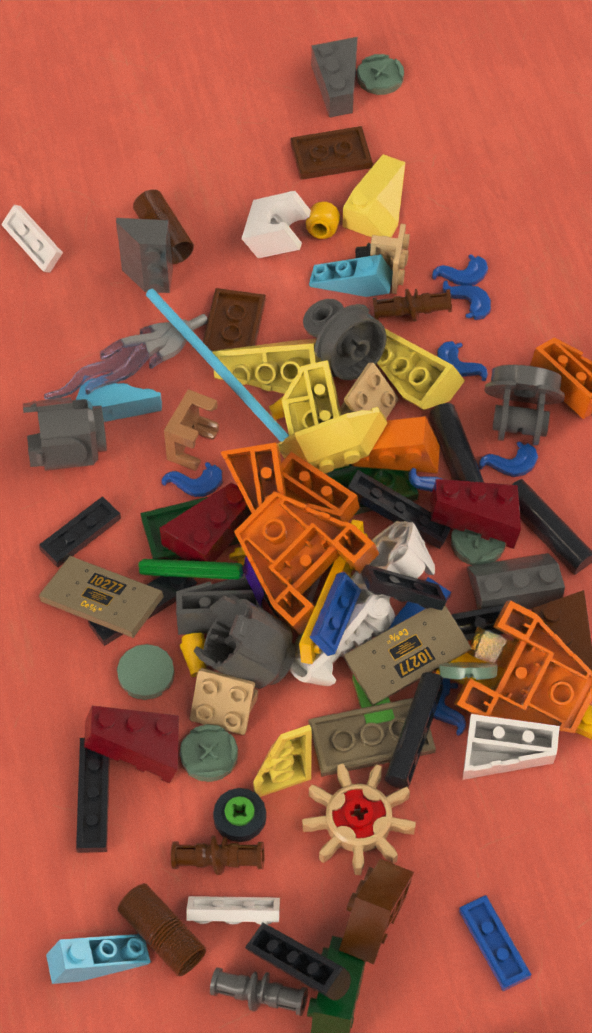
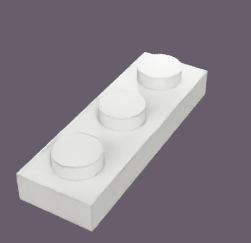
M14 205L1 225L43 272L50 273L63 252L21 206Z
M188 897L187 921H194L199 924H207L211 921H225L228 924L256 922L260 925L262 923L268 925L273 922H279L280 898Z

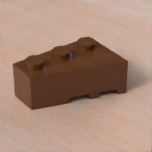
M584 590L532 608V612L536 613L592 671V642Z
M383 859L378 861L375 868L369 867L364 880L360 881L356 893L351 895L346 910L351 912L339 948L340 951L371 964L375 963L381 943L384 944L388 935L385 932L391 923L394 924L406 899L414 874L413 871Z

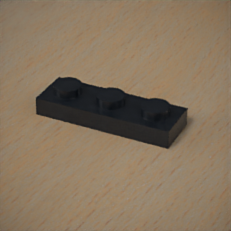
M102 496L40 543V550L59 567L65 563L69 556H74L121 519L120 512Z
M367 564L361 572L367 590L375 595L383 594L394 597L401 602L408 601L416 603L423 608H434L441 611L447 603L439 584Z

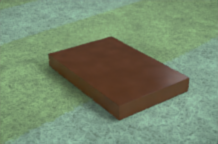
M362 126L290 138L301 180L372 168L373 162Z
M215 288L203 343L211 351L255 346L264 312L266 295Z

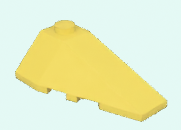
M384 154L379 158L354 188L345 203L342 227L372 237V235L393 236L399 222L405 162Z
M385 329L386 345L377 364L402 397L423 410L449 402L465 381L452 364Z
M317 339L294 340L212 351L242 385L247 384L262 388V390L283 394L288 390L301 366L322 362L321 358H318L314 352ZM214 370V377L222 379Z
M310 725L280 734L273 743L253 781L254 792L259 797L311 780L312 729Z

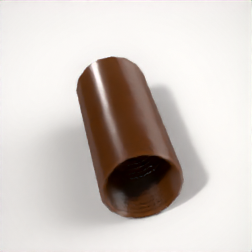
M147 190L141 193L133 203V209L139 219L168 220L172 264L186 260L191 255L194 244L161 192L158 190Z
M143 883L134 887L119 903L118 912L177 976L187 974L205 956L206 947L192 934L190 929H187L185 924H182L178 916L168 908L147 884Z

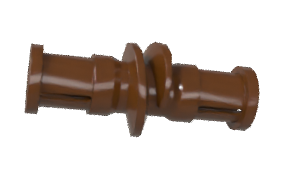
M405 289V297L395 296L377 300V297L373 298L374 316L378 321L382 317H402L408 314L411 315L413 321H417L419 313L428 314L443 310L452 312L450 289H446V292L423 293L421 295H418V291L415 289L414 296L411 295L409 289Z
M215 836L211 837L210 845L205 843L181 845L178 841L172 842L171 866L173 869H178L179 866H196L197 868L213 866L215 873L222 875L225 866L231 868H239L240 866L264 868V842H258L257 845H240L239 843L228 845L227 838L223 837L221 845H218Z

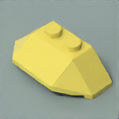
M328 360L301 366L297 372L298 374L282 398L289 436L295 432L341 416L337 392ZM345 464V465L336 467V468H334V469H338V468H342V467H347V466H350V465H349V464Z
M379 407L372 408L370 411L361 410L347 413L295 432L277 445L279 446V452L284 458L290 452H293L323 473H329L336 467L353 464L361 458L367 457L386 427L387 420Z

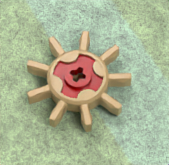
M377 764L370 772L367 784H352L345 765H338L337 778L342 788L334 795L329 794L320 787L311 785L309 797L327 807L326 815L302 819L303 832L327 829L331 837L320 850L319 860L325 863L334 855L338 848L342 847L353 851V870L355 875H361L364 867L363 852L377 848L387 861L393 864L396 863L398 854L395 848L386 840L389 832L395 831L413 835L415 832L416 822L392 817L391 808L409 799L410 791L408 787L385 796L376 789L381 781L382 766ZM356 815H359L363 820H358Z

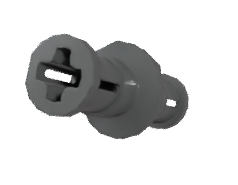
M217 967L211 979L210 995L217 996L218 994L234 997L237 1000H248L249 1010L253 1012L257 1011L262 1003L276 1009L283 1008L296 1011V1015L302 1016L307 1003L308 988L296 989L283 986V984L277 982L270 983L269 972H265L262 980H258L257 972H254L250 978L242 974L223 972L222 968Z

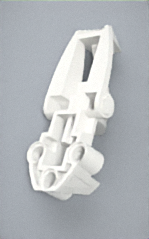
M396 521L371 540L375 543L379 555L369 565L413 578H418L424 571L428 575H434L435 564L413 522ZM356 571L351 579L361 589V593L336 653L327 656L322 651L321 654L316 655L313 664L301 662L299 643L303 636L302 633L300 636L298 635L294 643L296 653L290 672L299 681L321 686L333 685L336 679L332 675V663L340 656L343 657L344 654L371 640L372 637L387 631L394 621L395 613L389 600L391 597L383 594L375 595L368 591L361 573L359 574Z

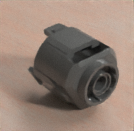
M71 397L41 401L34 400L30 403H23L24 413L38 412L40 433L27 436L30 467L44 466L45 471L91 466L97 462L98 452L107 451L101 405L92 406L91 402L87 399L72 400Z
M223 596L210 606V611L218 617L207 634L204 650L198 646L194 649L195 654L201 661L223 674L252 681L258 689L274 685L286 676L294 662L296 653L295 645L292 642V630L287 623L246 599L235 601L227 596Z

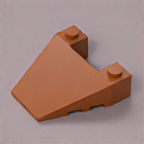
M275 491L234 531L272 607L279 617L299 636L305 631L315 608L302 594L340 556L360 574L366 564L369 565L379 555L375 543L355 525L333 518L325 512L309 508L306 504Z
M511 600L506 601L493 627L517 639L518 642L493 690L471 678H466L454 704L475 715L560 726L559 731L575 733L592 700V671L536 613Z

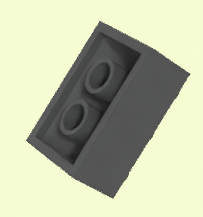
M116 218L122 271L144 292L154 289L157 293H170L173 266L168 220Z
M549 553L467 566L477 609L505 605L506 601L510 600L526 609H532L563 598L565 585L559 564Z

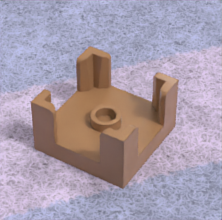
M188 389L165 427L164 437L167 460L196 471L201 460L183 452L186 447L192 449L195 447L198 435L211 440L215 439L219 432V424L200 416L199 407L213 411L217 409L218 403L215 399Z

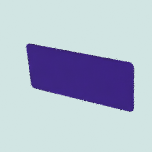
M246 556L243 572L261 607L264 591Z

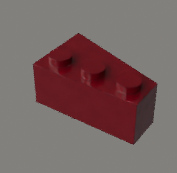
M447 479L435 480L430 497L431 521L463 532L467 529L482 534L481 538L489 540L491 537L507 543L506 547L515 548L521 531L518 485Z
M232 482L160 527L161 544L187 561L215 562L236 537L234 531L252 514L239 487Z
M92 705L85 720L84 747L113 760L119 761L120 759L132 764L141 772L146 770L160 776L162 781L170 784L178 770L179 715Z

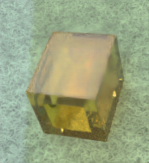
M477 627L470 644L472 649L467 653L504 669L516 642Z

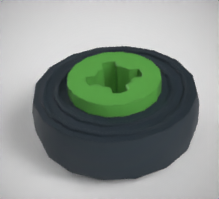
M244 788L231 789L222 794L215 803L213 811L216 829L223 837L235 842L249 841L259 835L265 826L267 817L265 804L259 795Z

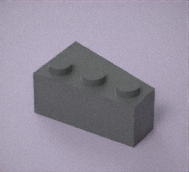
M358 37L311 46V66L329 117L353 113Z
M245 575L238 580L227 579L215 584L206 582L176 591L178 635L191 633L208 634L213 622L218 617L210 611V606L223 596H227L235 601L246 599L260 607Z

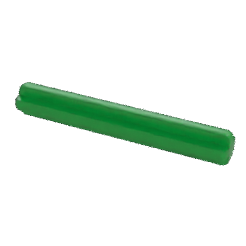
M143 559L138 565L141 575L238 580L244 574L241 563Z

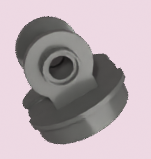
M324 299L313 304L304 315V328L308 334L317 339L314 350L315 355L321 358V361L328 360L332 377H339L343 380L357 379L367 364L374 363L376 365L384 352L386 345L385 328L381 322L368 314L369 309L365 305L355 304L344 308L338 300Z
M501 365L492 369L491 382L485 385L484 391L490 396L503 400L502 405H496L493 420V430L498 431V441H504L505 432H522L524 435L533 436L532 445H539L540 436H547L550 412L544 411V405L557 404L565 399V394L560 390L561 375L544 368L525 365ZM509 400L537 404V408L509 406Z

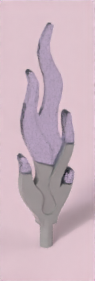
M201 314L190 321L185 319L183 321L193 331L207 324L208 318L205 314ZM170 322L143 327L140 329V335L122 338L100 352V359L103 361L82 367L64 387L45 393L44 399H57L71 395L88 380L98 375L101 376L91 380L85 387L87 395L95 389L126 380L139 371L150 357L149 368L152 369L163 361L176 356L184 348L187 340Z

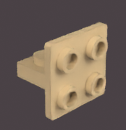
M406 224L400 225L398 238L372 235L370 256L381 254L393 271L391 292L393 294H397L398 285H403L404 267L405 265L407 266L410 234H405Z
M368 363L345 396L344 402L340 407L341 415L361 410L370 411L372 408L379 407L385 418H387L398 402V397L376 365Z
M200 668L197 674L190 720L204 725H218L226 731L244 735L247 731L249 715L257 701L259 690L255 689V683L252 681Z

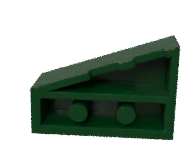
M332 936L329 948L323 947L321 955L344 967L349 972L351 977L350 986L346 994L338 1000H331L319 992L317 998L311 997L307 1017H312L311 1033H350L353 1025V1016L366 961L340 951L339 948L343 939L341 937Z

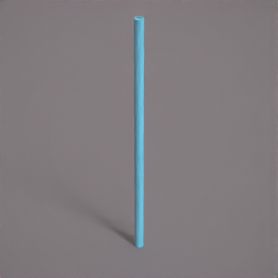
M154 289L148 290L146 297L277 439L283 442L285 438L289 437L288 433Z

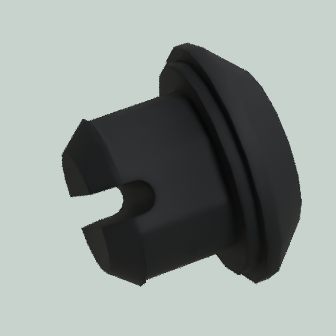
M368 243L367 246L356 247V258L370 256L371 244Z

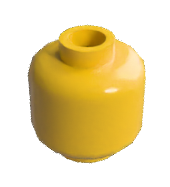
M315 203L310 208L309 218L306 219V229L315 238H330L336 233L340 221V213L337 207L331 203Z

